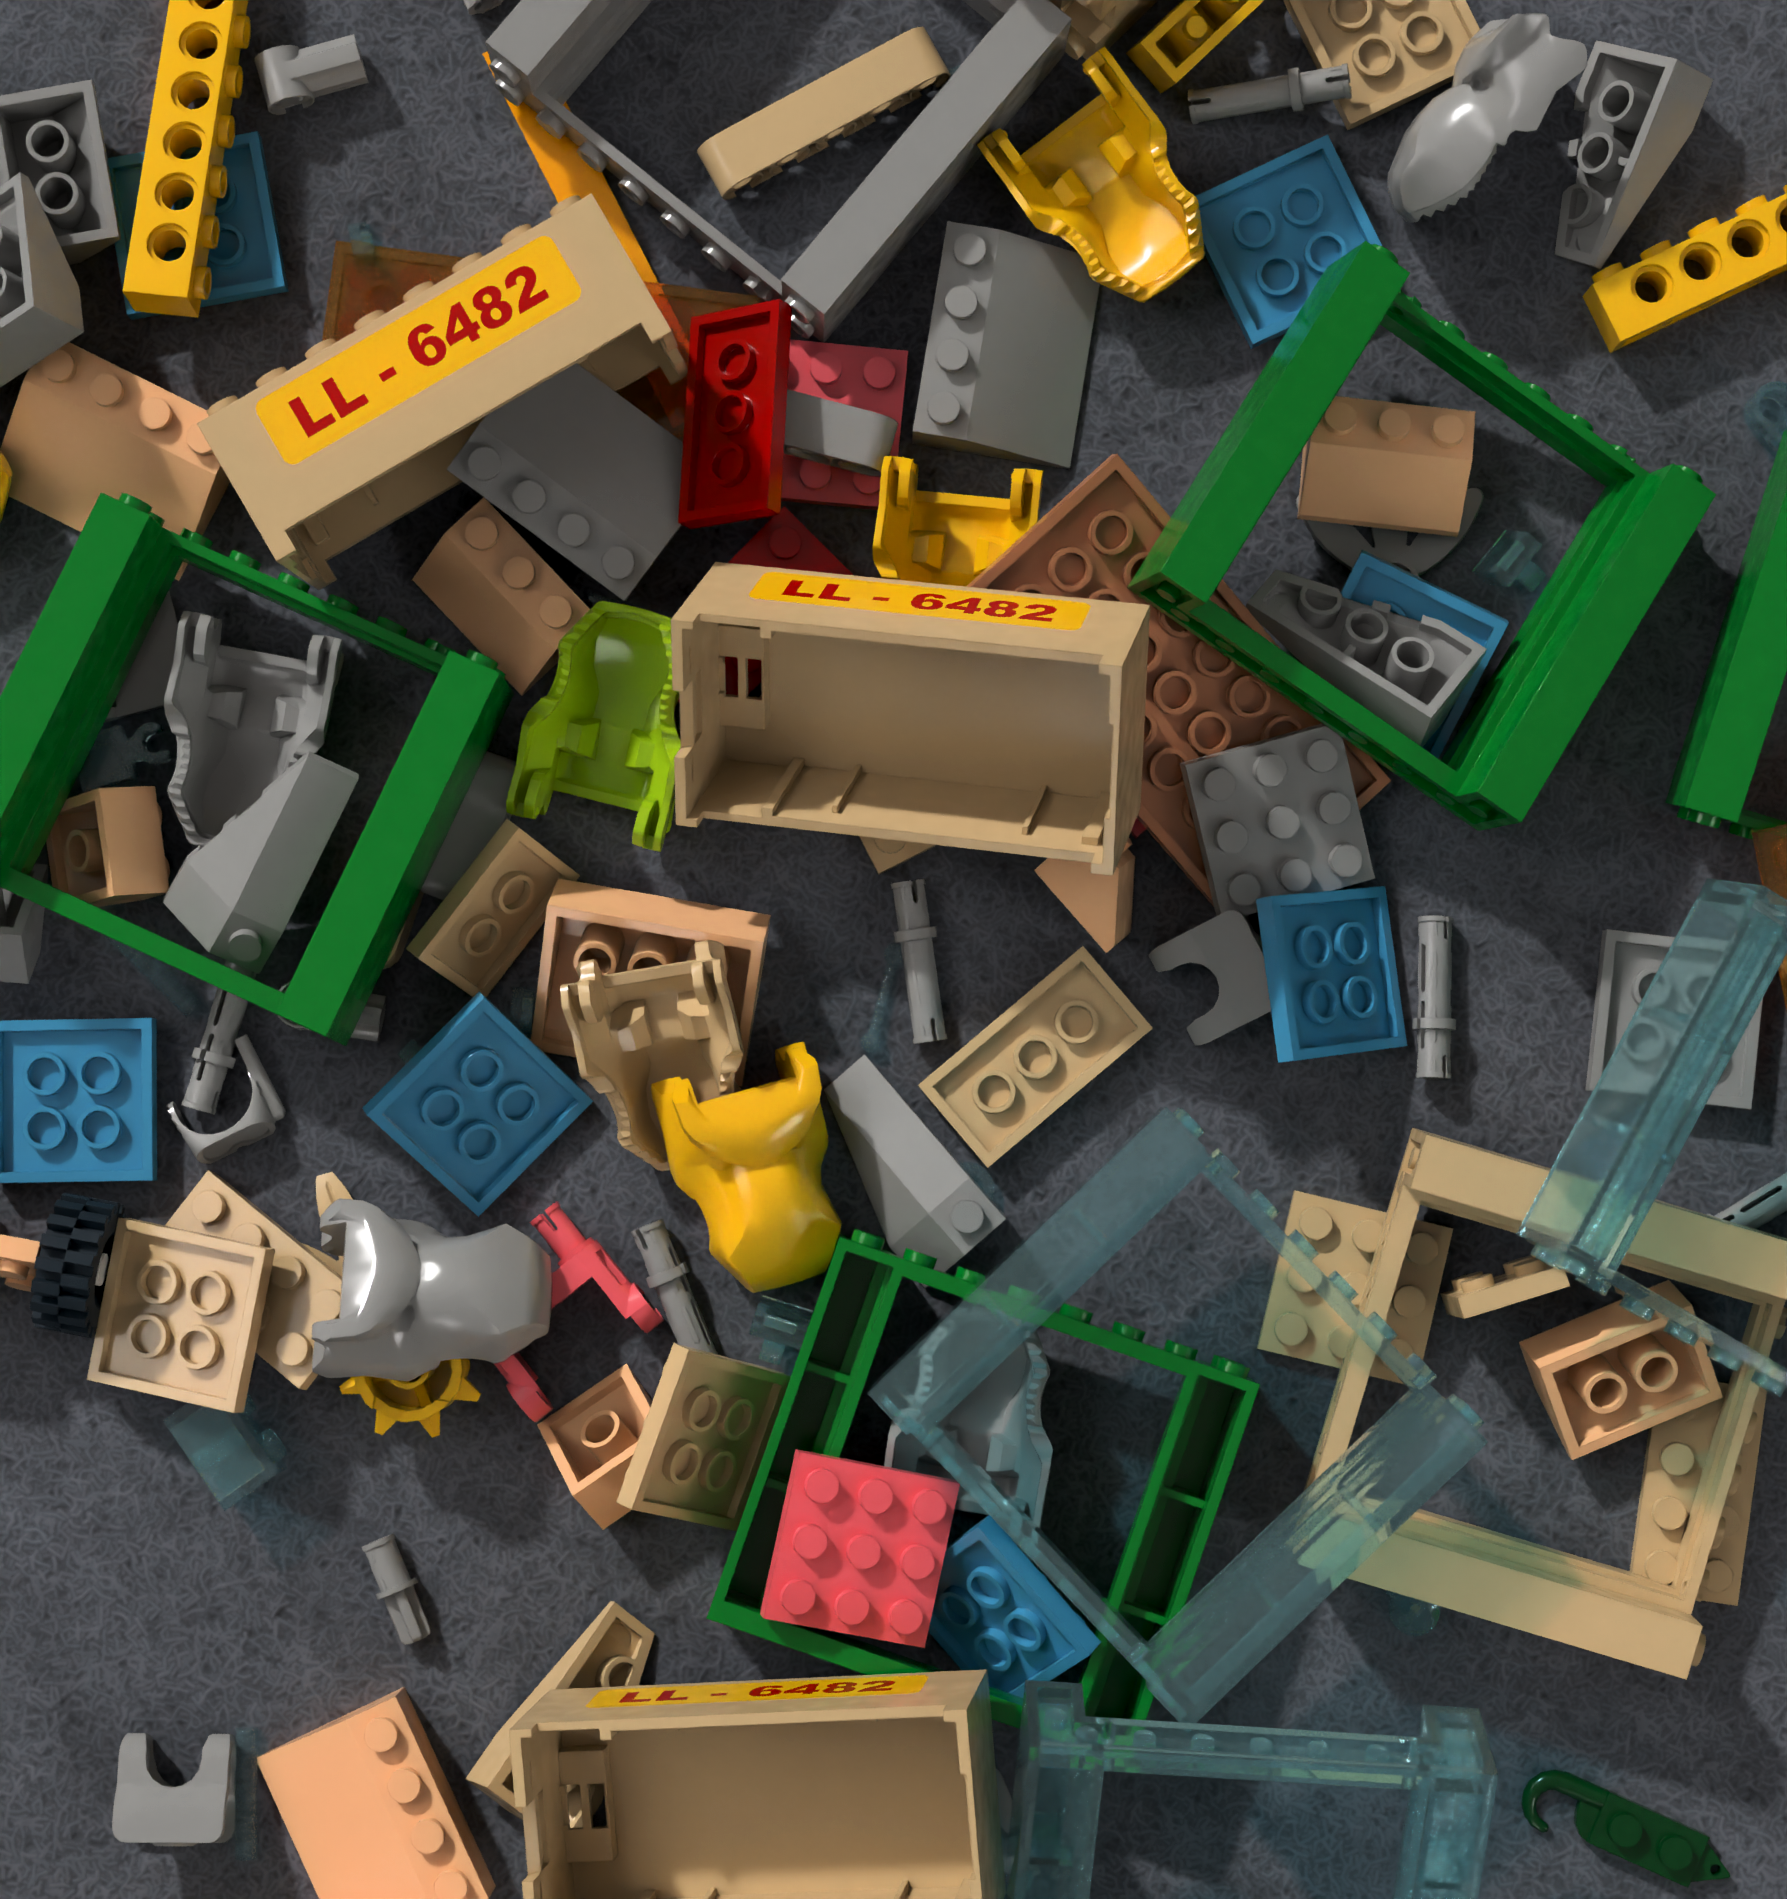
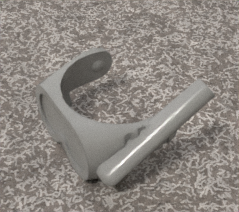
M247 1034L234 1040L244 1060L252 1084L251 1102L247 1112L233 1127L220 1133L199 1134L188 1129L181 1111L174 1101L166 1104V1107L169 1109L167 1111L172 1117L171 1120L200 1163L211 1164L236 1152L239 1147L251 1145L273 1134L276 1129L275 1122L285 1117L286 1110Z

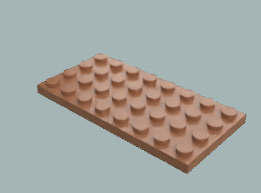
M1112 454L966 587L1150 605L1141 807L1137 819L1214 907L1180 763L1322 723L1127 589L1171 517L1120 456ZM1222 579L1210 600L1280 648ZM1343 738L1360 810L1391 780L1372 757Z

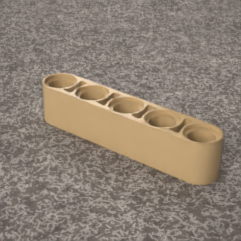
M916 27L715 134L698 148L697 153L721 197L724 200H729L736 197L734 191L747 184H750L751 188L781 173L783 171L781 166L794 159L799 163L829 147L827 141L843 134L845 138L875 122L873 116L884 110L889 109L892 113L922 96L920 91L934 83L937 88L942 86L951 74L925 28Z

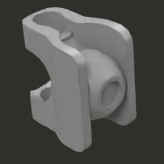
M1236 910L1225 911L1156 947L1148 955L1158 972L1168 971L1187 963H1197L1210 969L1217 978L1219 996L1214 1007L1205 1015L1195 1019L1187 1027L1194 1045L1209 1043L1271 1011L1261 935L1257 933L1249 915L1244 916Z
M127 1733L119 1749L117 1787L112 1818V1831L117 1840L124 1843H151L154 1846H194L197 1843H224L234 1836L237 1803V1741L233 1734H211L208 1736L202 1749V1760L198 1772L192 1780L182 1786L170 1785L158 1773L151 1735L146 1733Z

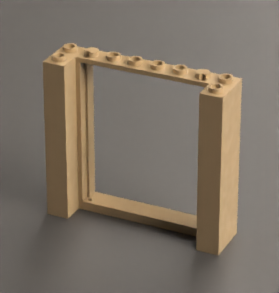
M1412 1128L1352 1327L1353 1330L1345 1358H1343L1289 1538L1288 1544L1298 1564L1687 1680L1691 1665L1695 1667L1699 1665L1706 1644V1636L1701 1633L1703 1626L1691 1614L1695 1601L1701 1602L1703 1600L1704 1591L1709 1585L1710 1572L1705 1567L1711 1548L1718 1549L1724 1536L1726 1520L1724 1517H1721L1726 1498L1727 1496L1733 1497L1740 1483L1742 1469L1740 1465H1737L1742 1444L1748 1445L1756 1430L1757 1413L1752 1411L1758 1391L1764 1392L1771 1380L1773 1361L1768 1358L1774 1338L1781 1339L1787 1327L1785 1326L1787 1308L1784 1307L1787 1300V1238ZM1420 1205L1753 1303L1677 1555L1678 1565L1671 1583H1660L1630 1571L1337 1484Z

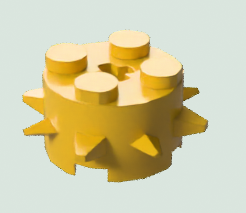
M470 1359L440 1361L438 1368L422 1374L419 1379L415 1378L410 1381L357 1376L350 1377L339 1386L342 1394H360L366 1405L371 1409H376L375 1432L383 1435L397 1421H419L432 1438L439 1436L440 1411L451 1405L455 1400L477 1402L481 1396V1393L467 1378L470 1370Z

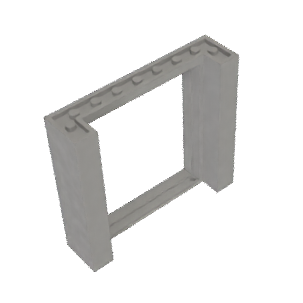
M521 0L486 40V46L491 61L489 67L494 73L495 80H497L494 85L508 101L516 106L524 102L538 113L535 117L537 122L549 134L557 139H561L565 135L578 145V155L590 167L598 172H602L606 168L621 181L618 183V186L631 200L641 206L647 201L661 212L662 215L659 217L661 222L672 233L682 239L689 235L702 245V255L720 271L726 272L730 268L745 280L742 284L744 289L758 302L781 299L792 307L791 328L796 333L806 339L813 335L825 343L979 159L982 152L977 144L999 128L1003 130L1061 60L1065 53L1072 18L1049 0H962L994 26L781 280L563 106L652 0Z

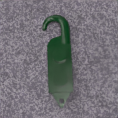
M1555 1769L1540 1772L1529 1780L1523 1790L1521 1805L1524 1817L1532 1827L1540 1832H1547L1549 1826L1537 1813V1800L1542 1793L1548 1790H1555L1578 1800L1574 1811L1575 1827L1578 1834L1584 1840L1596 1847L1687 1888L1691 1882L1730 1877V1873L1708 1844L1710 1837L1707 1834L1569 1772ZM1718 1865V1870L1712 1873L1710 1871L1711 1866Z

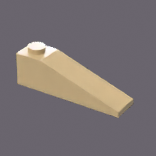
M610 1601L497 1732L465 1779L504 1809L523 1820L522 1807L515 1808L509 1729L549 1690L638 1686L655 1633L616 1602ZM590 1784L592 1817L603 1801V1784ZM567 1785L570 1828L583 1827L580 1786Z

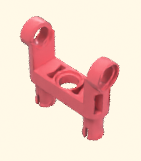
M558 1201L544 1210L557 1226V1230L544 1214H539L530 1222L560 1258V1261L557 1263L560 1268L552 1273V1308L563 1302L593 1278L625 1319L631 1317L646 1334L664 1321L658 1309L655 1308L653 1310L642 1296L645 1294L636 1283L631 1284L597 1239L593 1240L592 1237L587 1240L560 1207L561 1205ZM519 1352L512 1354L503 1362L494 1364L508 1382L506 1387L513 1399L533 1422L537 1423L553 1410L551 1402L535 1382L538 1376Z

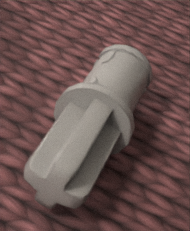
M392 1533L362 1546V1550L366 1553L380 1590L376 1594L377 1600L383 1598L400 1642L406 1645L427 1637L431 1633V1627L414 1587V1584L418 1583L417 1577L411 1579L396 1544L395 1535Z

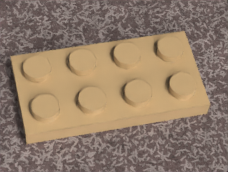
M1082 946L924 1079L918 1087L982 1163L989 1168L1153 1028L1085 947Z
M208 1170L165 1226L275 1249L256 1353L298 1389L307 1390L318 1376V1374L312 1371L315 1342L312 1340V1325L320 1321L339 1319L342 1276L215 1172Z
M1718 1382L1722 1398L1649 1428L1630 1572L1664 1584H1669L1673 1581L1678 1565L1677 1555L1729 1383ZM1767 1389L1764 1392L1758 1391L1752 1411L1757 1413L1756 1430L1751 1442L1748 1445L1742 1444L1737 1465H1740L1742 1469L1740 1483L1733 1497L1727 1496L1721 1517H1724L1726 1520L1725 1532L1718 1549L1711 1548L1705 1567L1710 1572L1708 1588L1704 1591L1702 1601L1738 1606Z

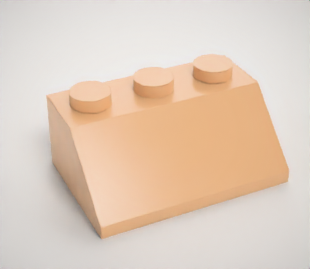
M1335 396L1303 448L1297 519L1457 537L1460 530L1473 459L1476 412Z
M484 497L443 534L412 579L483 655L498 663L497 669L506 674L504 678L521 696L558 663L559 641L590 610Z
M1669 1280L1519 1342L1534 1387L1571 1460L1723 1397L1693 1306Z

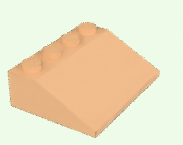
M70 342L29 368L19 391L0 448L13 472L9 497L79 532H82L100 493L119 500L122 493H126L152 507L151 512L165 520L163 528L178 535L181 534L183 528L203 535L230 480L197 425L198 422L209 417L207 410ZM182 562L175 580H180L188 565L187 563Z
M558 878L546 910L531 1041L543 1052L576 1057L572 1035L561 1006L560 986L579 981L580 978L576 967L580 962L596 959L602 975L695 960V942L713 940L724 944L727 962L726 979L744 1049V1055L738 1071H735L734 1080L738 1086H742L771 915Z
M405 1687L255 1758L319 1899L490 1898L496 1885Z

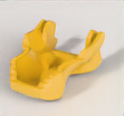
M1104 46L1082 64L1083 72L1089 76L1101 93L1022 155L1018 153L1008 139L1007 132L1001 128L990 133L977 146L1037 229L1059 236L1073 246L1082 258L1093 281L1144 303L1168 288L1204 258L1205 251L1199 203L1196 196L1190 193L1178 181L1170 167L1167 157V133L1165 127L1134 87L1112 54Z
M884 456L881 467L879 506L872 547L873 561L881 577L885 579L966 587L1039 521L1043 470L1015 468L1011 474L1010 499L919 491L917 490L918 464L914 463V459Z
M804 1042L793 1043L775 1050V1061L781 1080L697 1103L688 1078L682 1080L679 1076L651 1084L652 1100L663 1132L673 1179L684 1193L691 1199L696 1200L702 1210L708 1226L709 1251L711 1255L752 1293L780 1288L824 1273L832 1260L842 1226L841 1220L822 1185L821 1166L828 1148L829 1138L820 1103L822 1086L818 1063L813 1056L807 1053Z

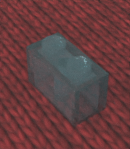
M248 1393L245 1409L242 1413H231L187 1403L163 1420L224 1511L235 1506L288 1469L282 1460L287 1455L283 1443L270 1428L262 1431L251 1415L256 1410V1406Z

